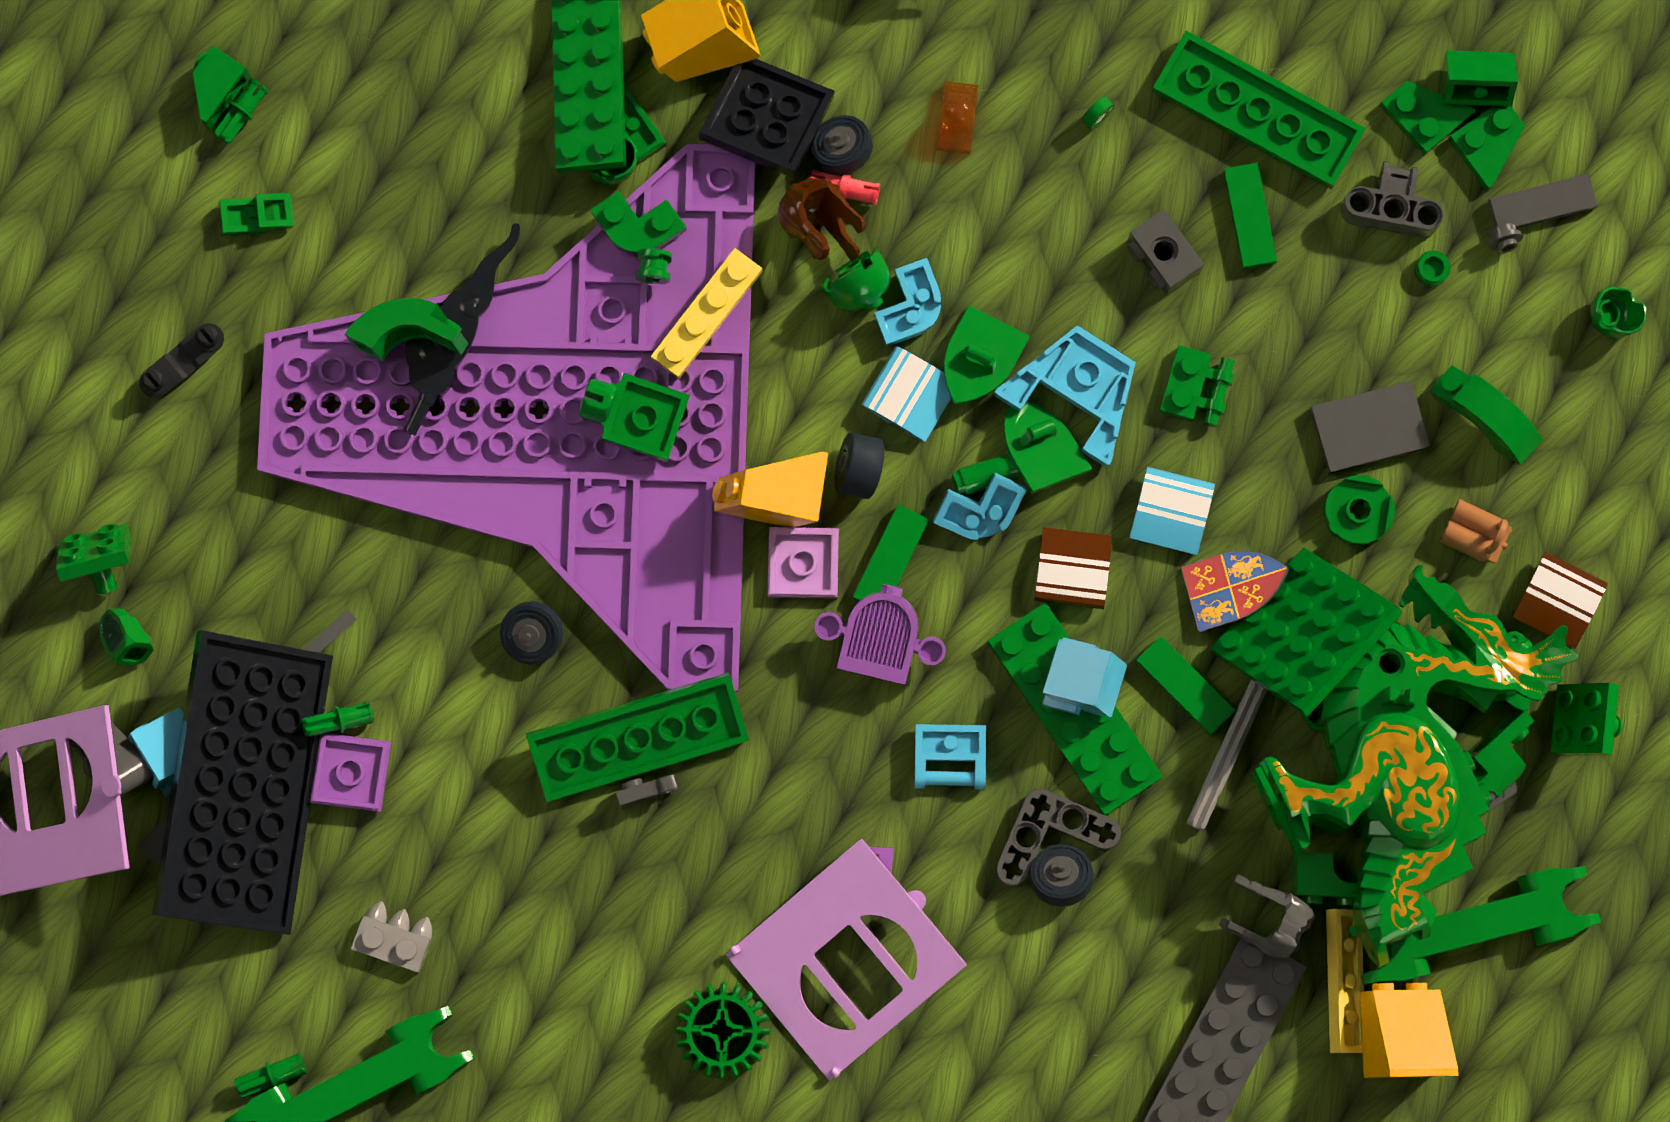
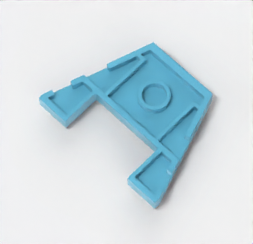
M1077 325L1029 365H1026L1010 380L998 387L993 396L1020 412L1037 384L1044 385L1099 421V424L1081 451L1108 468L1112 462L1113 451L1136 362Z

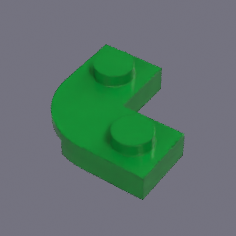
M619 191L590 210L613 245L619 250L623 249L631 253H638L640 249H660L687 230L685 224L667 199L639 218Z

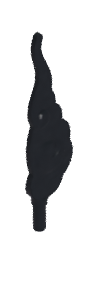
M514 223L512 225L507 240L487 255L478 265L474 275L463 284L462 288L448 295L443 305L439 306L447 319L455 322L462 328L461 334L468 342L462 355L428 339L413 338L407 340L405 358L409 366V380L413 388L419 392L418 402L403 429L408 434L416 436L430 407L434 405L438 397L445 395L451 388L454 370L469 352L476 336L479 318L487 311L493 299L497 268L518 241L520 235L519 224Z

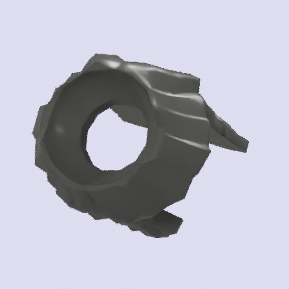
M1236 875L1234 882L1238 883L1240 887L1285 908L1286 912L1276 931L1268 937H1262L1223 917L1219 926L1225 931L1243 938L1244 941L1254 944L1263 954L1276 959H1290L1300 949L1299 940L1303 932L1311 928V923L1315 919L1314 911L1304 901L1291 893L1288 894L1273 888L1263 887L1255 881L1250 882L1245 877Z

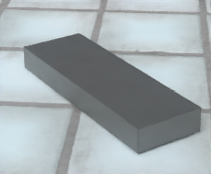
M1589 174L1493 197L1488 200L1495 227L1511 223L1515 225L1516 229L1593 210L1598 207Z

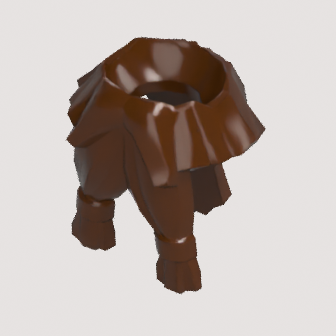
M808 177V179L798 184L791 185L781 199L778 214L782 228L790 236V239L800 238L807 245L814 259L822 260L827 258L830 251L825 236L815 229L816 225L822 223L845 251L848 258L854 261L859 257L860 251L846 233L842 218H845L858 234L863 232L867 226L865 219L850 207L849 203L839 192V185L833 184L831 181Z

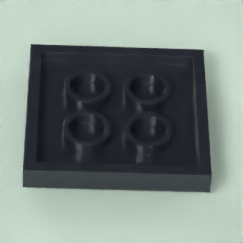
M759 59L734 65L700 130L699 140L794 178L834 99L835 91Z

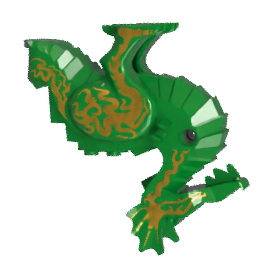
M1423 565L1416 566L1409 574V584L1401 596L1399 605L1400 607H1405L1413 601L1415 621L1419 623L1425 616L1430 614L1431 627L1436 629L1440 626L1452 645L1448 648L1431 635L1425 638L1408 623L1405 626L1393 623L1319 705L1317 725L1323 726L1326 750H1330L1333 766L1337 774L1334 785L1319 784L1288 773L1283 765L1273 757L1264 758V761L1259 763L1261 767L1254 769L1255 772L1251 774L1275 826L1279 831L1284 830L1295 855L1300 854L1310 844L1309 826L1319 828L1336 837L1342 835L1346 829H1349L1355 820L1358 827L1362 828L1361 842L1366 844L1359 856L1364 861L1356 873L1358 881L1352 892L1356 894L1352 915L1362 945L1370 959L1379 968L1389 963L1386 944L1412 935L1418 940L1430 936L1437 910L1424 894L1473 869L1464 846L1486 834L1480 817L1490 811L1487 804L1492 802L1491 795L1485 784H1478L1473 771L1476 767L1471 755L1467 750L1462 751L1455 740L1457 732L1427 706V694L1439 692L1462 698L1483 713L1492 702L1499 700L1505 701L1518 711H1528L1531 700H1541L1542 696L1547 693V686L1561 682L1562 667L1577 660L1579 656L1578 653L1569 649L1565 643L1568 631L1567 626L1562 625L1558 627L1549 637L1533 646L1530 640L1517 631L1507 633L1502 622L1496 616L1469 610L1461 596L1452 586L1447 583L1437 582L1435 577L1424 576L1422 573ZM1380 665L1387 667L1390 674L1382 671Z

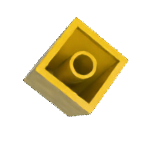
M664 0L641 15L645 26L643 35L654 54L651 57L654 67L660 74L665 73L675 82L754 60L761 56L744 5L740 0Z
M818 452L719 477L712 492V499L715 501L714 512L782 527H797L818 522L828 453Z
M1394 983L1372 984V991L1360 992L1364 1078L1458 1076L1457 1061L1440 989L1428 990L1427 983H1406V990H1394Z

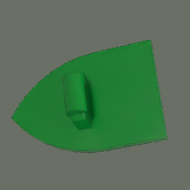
M968 306L951 337L944 358V378L954 405L976 401L1000 387L1012 372L1030 336Z
M1028 400L1020 412L1008 405L1003 424L1005 445L1013 463L1032 494L1092 470L1070 431L1055 415Z

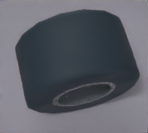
M856 433L847 434L842 442L835 467L834 486L837 493L864 499H870L873 496L881 477L884 462V444L882 439Z

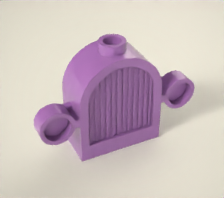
M882 584L881 591L871 593L862 598L853 608L848 622L842 621L841 617L835 612L828 611L820 614L814 625L816 634L823 640H834L839 635L844 636L837 665L838 669L904 685L907 681L913 653L918 654L919 659L923 663L936 665L944 659L946 647L944 642L935 636H928L923 640L917 639L919 624L914 608L901 596L903 588L888 584Z

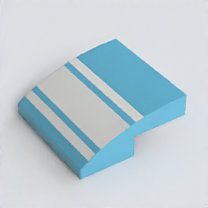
M895 346L861 406L885 422L895 424L920 442H926L951 397L946 387L944 372L910 352Z
M1147 467L1130 538L1197 555L1215 484Z

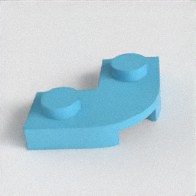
M927 258L895 269L894 273L905 302L874 313L886 347L925 333L938 319L941 309V294Z
M994 472L980 503L948 489L935 514L933 523L973 540L992 536L1001 530L1004 531L1009 526L1027 490L1026 486Z

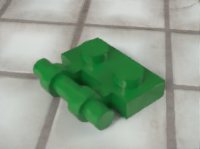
M1178 345L1159 413L1192 422L1197 409L1206 412L1203 424L1217 427L1219 416L1224 415L1226 408L1224 399L1227 388L1232 385L1235 376L1232 373L1235 361L1222 357L1219 369L1209 368L1212 354ZM1205 380L1214 383L1209 399L1200 397Z

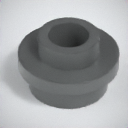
M1503 224L1489 232L1490 239L1488 245L1491 250L1507 253L1518 247V243L1522 240L1523 236L1514 224Z

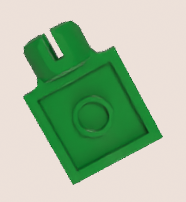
M623 373L622 379L618 384L591 379L586 386L585 397L582 398L579 416L603 427L601 440L668 462L690 395Z

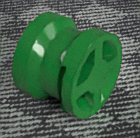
M652 248L638 250L637 258L641 262L640 268L636 271V280L650 284L669 283L670 273L667 269L668 264L672 262V253Z

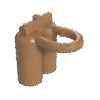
M1459 499L1439 542L1478 561H1489L1496 564L1502 550H1506L1508 546L1506 541L1512 532V527L1508 526L1507 520Z

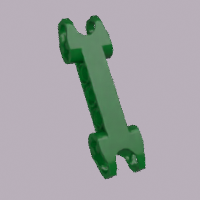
M1585 866L1549 868L1516 877L1521 892L1520 895L1436 916L1429 937L1418 940L1412 935L1386 944L1389 963L1362 974V984L1401 982L1431 974L1426 956L1531 929L1535 944L1539 946L1570 938L1588 927L1601 923L1599 913L1574 915L1563 904L1562 893L1566 885L1574 880L1588 876ZM1355 925L1347 928L1349 938L1358 935Z
M445 1006L429 1013L412 1016L387 1029L385 1033L392 1047L293 1098L286 1083L273 1087L251 1099L243 1108L227 1118L225 1122H329L407 1081L410 1082L416 1096L448 1081L457 1071L476 1058L470 1049L449 1057L441 1056L434 1050L431 1040L434 1030L454 1015L450 1006Z

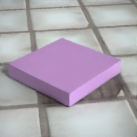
M769 527L768 598L837 599L839 528Z

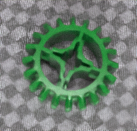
M721 982L720 993L715 994L712 984L706 985V990L709 996L703 998L702 994L696 990L693 994L699 1002L695 1006L688 1000L683 1002V1005L691 1010L688 1016L683 1013H677L676 1017L679 1020L686 1021L685 1027H675L674 1032L678 1034L685 1033L686 1039L677 1041L676 1046L679 1048L688 1045L690 1050L682 1055V1059L686 1061L694 1055L697 1058L691 1067L694 1071H697L702 1063L707 1065L704 1071L705 1077H710L713 1068H718V1079L723 1080L725 1078V1068H730L733 1078L739 1076L737 1065L742 1064L743 1068L749 1072L752 1068L746 1060L750 1056L757 1062L762 1060V1057L754 1052L757 1046L762 1049L768 1048V1043L759 1041V1036L770 1035L771 1030L760 1028L759 1023L768 1021L769 1016L763 1014L757 1017L755 1012L761 1009L763 1004L761 1001L756 1002L752 1007L748 1004L753 997L751 991H748L743 999L738 997L741 991L740 985L736 984L732 994H727L726 982ZM718 1002L717 1015L712 1023L694 1025L697 1015L704 1007ZM729 1002L739 1005L747 1012L752 1026L735 1025L731 1022L728 1010ZM722 1012H724V1020L727 1027L733 1030H742L740 1033L732 1032L731 1037L727 1036L728 1040L723 1042V1050H721V1041H719L718 1035L712 1032H704V1029H713L714 1025L718 1026L717 1022L721 1021ZM693 1036H707L714 1040L717 1052L716 1061L707 1058L700 1052ZM737 1037H752L747 1049L740 1056L727 1061L728 1046L731 1040Z

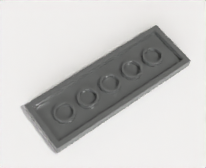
M1240 937L1143 1122H1225L1307 967L1291 958L1276 959L1263 954L1254 944H1250Z

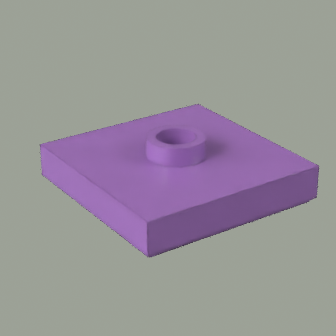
M329 733L320 734L310 803L382 812L392 742Z

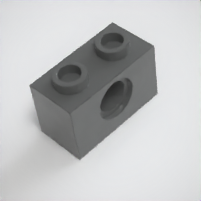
M1164 209L1132 230L1129 234L1127 241L1130 244L1127 245L1130 254L1137 262L1143 261L1149 270L1147 275L1151 283L1158 290L1162 288L1167 295L1201 273L1204 263ZM1166 248L1170 251L1172 258L1167 261H1161L1156 258L1154 250Z

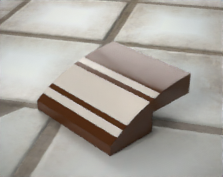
M1043 527L1034 601L1104 610L1112 536Z
M1544 551L1512 617L1549 636L1558 627L1565 625L1568 628L1565 643L1576 649L1608 583Z

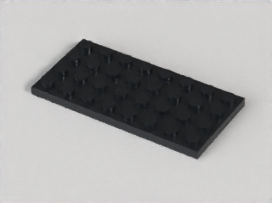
M204 630L197 631L152 915L291 935L320 734L305 736L302 728V719L325 712L333 655Z

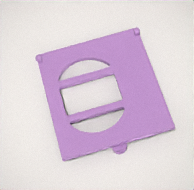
M102 705L0 730V765L8 754L17 831H15L0 815V897L129 869L120 798L122 793L121 782L117 774L109 705ZM69 739L75 741L84 750L92 770L93 784L91 796L80 816H78ZM55 740L66 821L63 824L31 830L21 749L26 746Z
M863 839L856 842L740 943L732 946L729 952L725 954L829 1081L838 1077L842 1070L967 966L966 962L922 911L926 905L925 895L918 890L907 893ZM877 915L896 922L907 932L917 954V970L913 980L908 977L864 924L861 916ZM848 925L856 931L903 988V991L870 1019H866L815 958V953ZM804 965L811 970L856 1025V1029L846 1030L830 1027L818 1020L810 1012L802 997L800 986L801 972Z

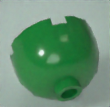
M873 248L871 254L868 250L864 251L854 261L849 260L837 268L838 277L833 281L826 277L820 284L827 298L839 309L856 312L864 308L866 313H869L884 302L881 296L889 287L890 272L878 249Z

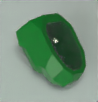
M111 608L106 610L100 618V639L107 655L116 665L134 667L145 662L154 651L150 636L144 632L137 619L131 617L126 610Z

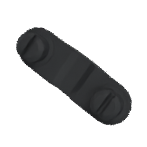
M207 323L195 329L174 349L162 356L143 372L139 380L142 392L148 397H161L174 386L190 377L223 346L224 333L221 328L215 324Z

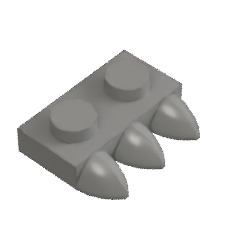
M380 901L374 904L367 911L366 915L362 917L351 949L419 973L432 938V925L429 918L425 917L418 921L409 932V916L405 909L394 914L388 924H386L387 912L384 903Z

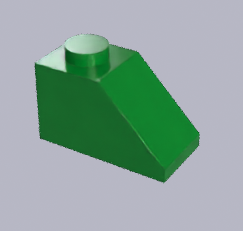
M212 46L208 52L205 51L200 54L194 64L195 70L193 71L200 119L206 129L211 132L230 108L229 103L236 100L252 78L246 67L215 46Z

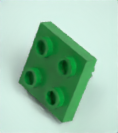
M107 524L100 527L96 532L85 535L83 533H73L59 541L56 571L60 582L91 574L97 594H107L117 589L118 585L111 568L129 564L131 532L128 524Z
M1613 683L1557 684L1550 754L1559 756L1612 755L1614 738L1621 733L1623 727L1621 718L1616 716L1619 685Z

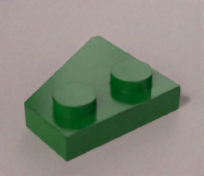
M1405 81L1379 105L1424 156L1468 120L1476 111L1469 105L1444 104L1443 95L1409 81Z
M1493 106L1451 134L1448 140L1487 192L1494 185L1526 125L1512 106Z

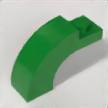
M401 298L381 303L356 319L344 334L356 349L382 362L395 346L413 338L431 340L462 355L468 345V342L461 334L462 328L455 322L447 319L438 304L417 298Z
M1451 365L1430 389L1433 398L1470 420L1486 435L1496 451L1520 466L1543 441L1538 430L1526 415L1503 393L1475 373L1471 377Z

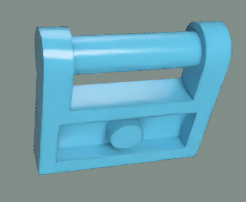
M915 725V789H925V785L974 786V789L985 790L986 725ZM926 761L975 762L974 772L926 771Z

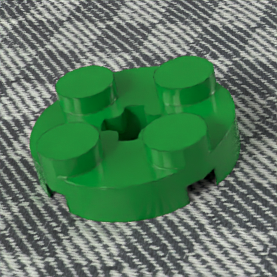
M1354 475L1338 482L1328 493L1324 502L1323 513L1329 533L1340 541L1354 546H1364L1378 541L1391 527L1394 520L1395 504L1392 496H1389L1381 482L1370 476ZM1357 502H1362L1363 508L1368 510V515H1363L1361 519H1356L1354 514L1350 512V507H1355Z

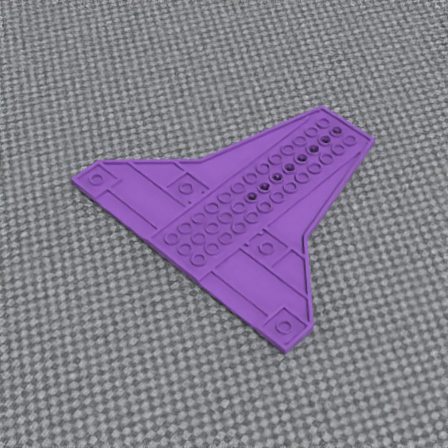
M686 144L626 199V202L638 218L667 199L687 228L685 232L660 248L672 253V262L668 264L667 269L670 273L669 283L650 284L636 280V271L640 268L641 262L637 258L638 253L627 252L623 249L619 250L613 245L598 224L546 273L495 284L491 304L487 311L479 318L473 344L463 361L454 370L451 388L445 395L437 398L440 405L445 406L444 411L439 412L438 416H432V413L428 411L416 436L410 435L403 430L418 402L417 398L419 396V392L413 388L409 380V366L405 358L407 340L395 346L383 362L356 349L344 334L354 321L365 312L265 333L257 470L271 476L534 548L667 690L729 672L734 690L738 693L744 518L714 512L715 501L712 499V492L719 477L746 470L751 287L680 379L653 361L651 355L734 248L752 260L755 162L712 144ZM450 294L423 300L442 306ZM623 373L690 395L668 462L601 440L603 427L579 416L582 398L585 397V389L591 379L618 384L622 379ZM295 395H300L301 400L306 402V405L300 409V412L295 413L293 408L287 407L288 401H294ZM329 396H335L336 402L341 403L340 408L335 409L334 413H328L326 408H322V403L328 402ZM364 397H370V402L375 404V408L370 410L369 414H363L362 410L356 407L357 403H363ZM398 398H404L405 403L410 405V409L404 411V415H398L395 410H391L392 404L398 403ZM467 400H474V405L480 407L479 412H475L473 417H467L465 412H460L461 406L467 405ZM502 401H508L509 406L514 408V412L508 414V418H501L500 413H495V408L501 407ZM537 402H543L544 408L549 409L548 414H544L542 419H536L534 414L529 413L530 408H536Z

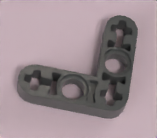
M1033 790L1024 800L997 863L996 874L1000 882L1007 886H1016L1022 883L1029 873L1048 827L1097 849L1107 850L1119 842L1121 837L1120 826L1112 818L1048 790ZM1040 796L1046 798L1045 804L1050 807L1049 811L1043 810L1037 819L1038 822H1044L1042 829L1033 822L1022 821L1024 814L1031 818L1035 807L1030 804L1031 799L1038 800ZM1071 809L1078 811L1082 816L1081 826L1073 830L1065 827L1062 821L1064 812ZM1089 816L1096 819L1092 825L1097 828H1103L1105 824L1111 826L1110 833L1114 835V839H1107L1104 843L1098 841L1100 835L1091 830L1088 833V837L1083 836L1081 833L1088 825ZM1025 827L1032 829L1036 834L1035 844L1027 848L1020 846L1016 841V833ZM1010 846L1019 853L1030 854L1028 861L1021 857L1017 868L1022 871L1021 876L1015 875L1012 880L1006 878L1007 871L1002 869L1003 864L1010 865L1015 856L1014 853H1008Z

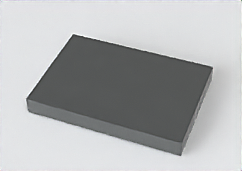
M1412 381L1314 405L1310 408L1328 474L1429 449L1430 447Z

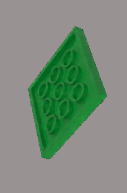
M1303 547L1287 565L1289 570L1286 578L1274 597L1256 613L1234 622L1214 643L1211 650L1227 664L1308 717L1402 615V612L1391 601Z

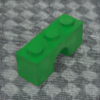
M1301 852L1298 855H1293L1292 894L1300 897L1306 904L1322 905L1323 899H1337V906H1353L1356 894L1352 892L1356 883L1344 882L1336 875L1333 867L1334 854Z

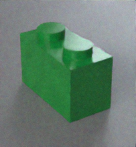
M1446 50L1441 71L1443 103L1512 106L1518 84L1515 53Z

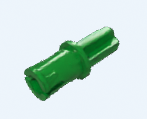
M251 78L236 101L229 103L231 108L214 130V134L221 141L228 144L231 143L246 121L253 119L252 113L264 96L268 94L269 90L263 85L253 95L260 84L257 80Z
M368 701L343 708L334 706L332 712L303 718L302 728L305 736H314L335 730L342 734L345 729L374 723V714Z
M300 1052L272 1064L265 1062V1067L236 1077L234 1083L239 1096L244 1098L272 1086L276 1087L278 1086L277 1084L300 1075L308 1074Z

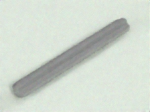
M1250 680L1187 819V824L1196 830L1202 831L1205 829L1266 695L1267 690L1253 680Z

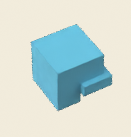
M1063 637V639L1058 641L1043 690L1045 694L1043 705L1079 715L1082 709L1088 713L1111 718L1127 664L1114 653L1099 649L1096 645Z
M180 707L150 723H145L136 728L127 738L138 749L151 770L152 777L154 778L152 785L155 789L160 788L166 799L171 796L184 716Z

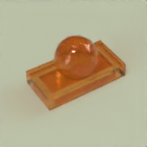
M945 81L937 150L971 154L979 85Z

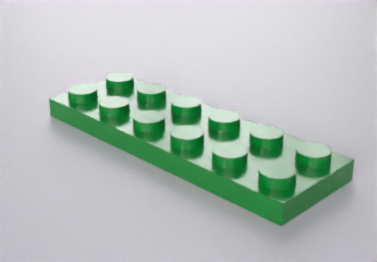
M552 0L556 170L559 174L626 167L621 0Z
M1187 30L1152 89V92L1331 190L1366 130L1365 127Z
M1045 602L988 639L987 643L1101 813L1106 816L1162 779L1163 775L1116 706L1114 707L1112 717L1108 718L1085 712L1082 709L1080 714L1076 715L1043 705L1045 698L1043 690L1058 641L1063 639V637L1070 639Z
M729 672L526 733L546 802L749 741Z

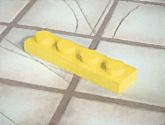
M734 248L651 355V359L680 379L763 272L762 267Z
M1348 909L1326 910L1330 1053H1363L1360 992L1364 991V985L1361 980V975L1363 974V946L1358 935L1349 938L1347 928L1355 924L1352 915L1353 910Z

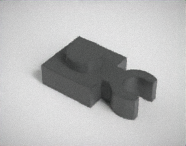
M672 774L643 783L641 778L623 783L621 785L622 790L615 793L619 805L623 809L653 799L656 796L676 791L678 787Z

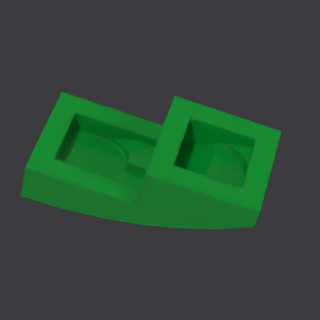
M290 193L256 194L255 198L220 199L218 203L221 237L273 232L293 228L294 226Z

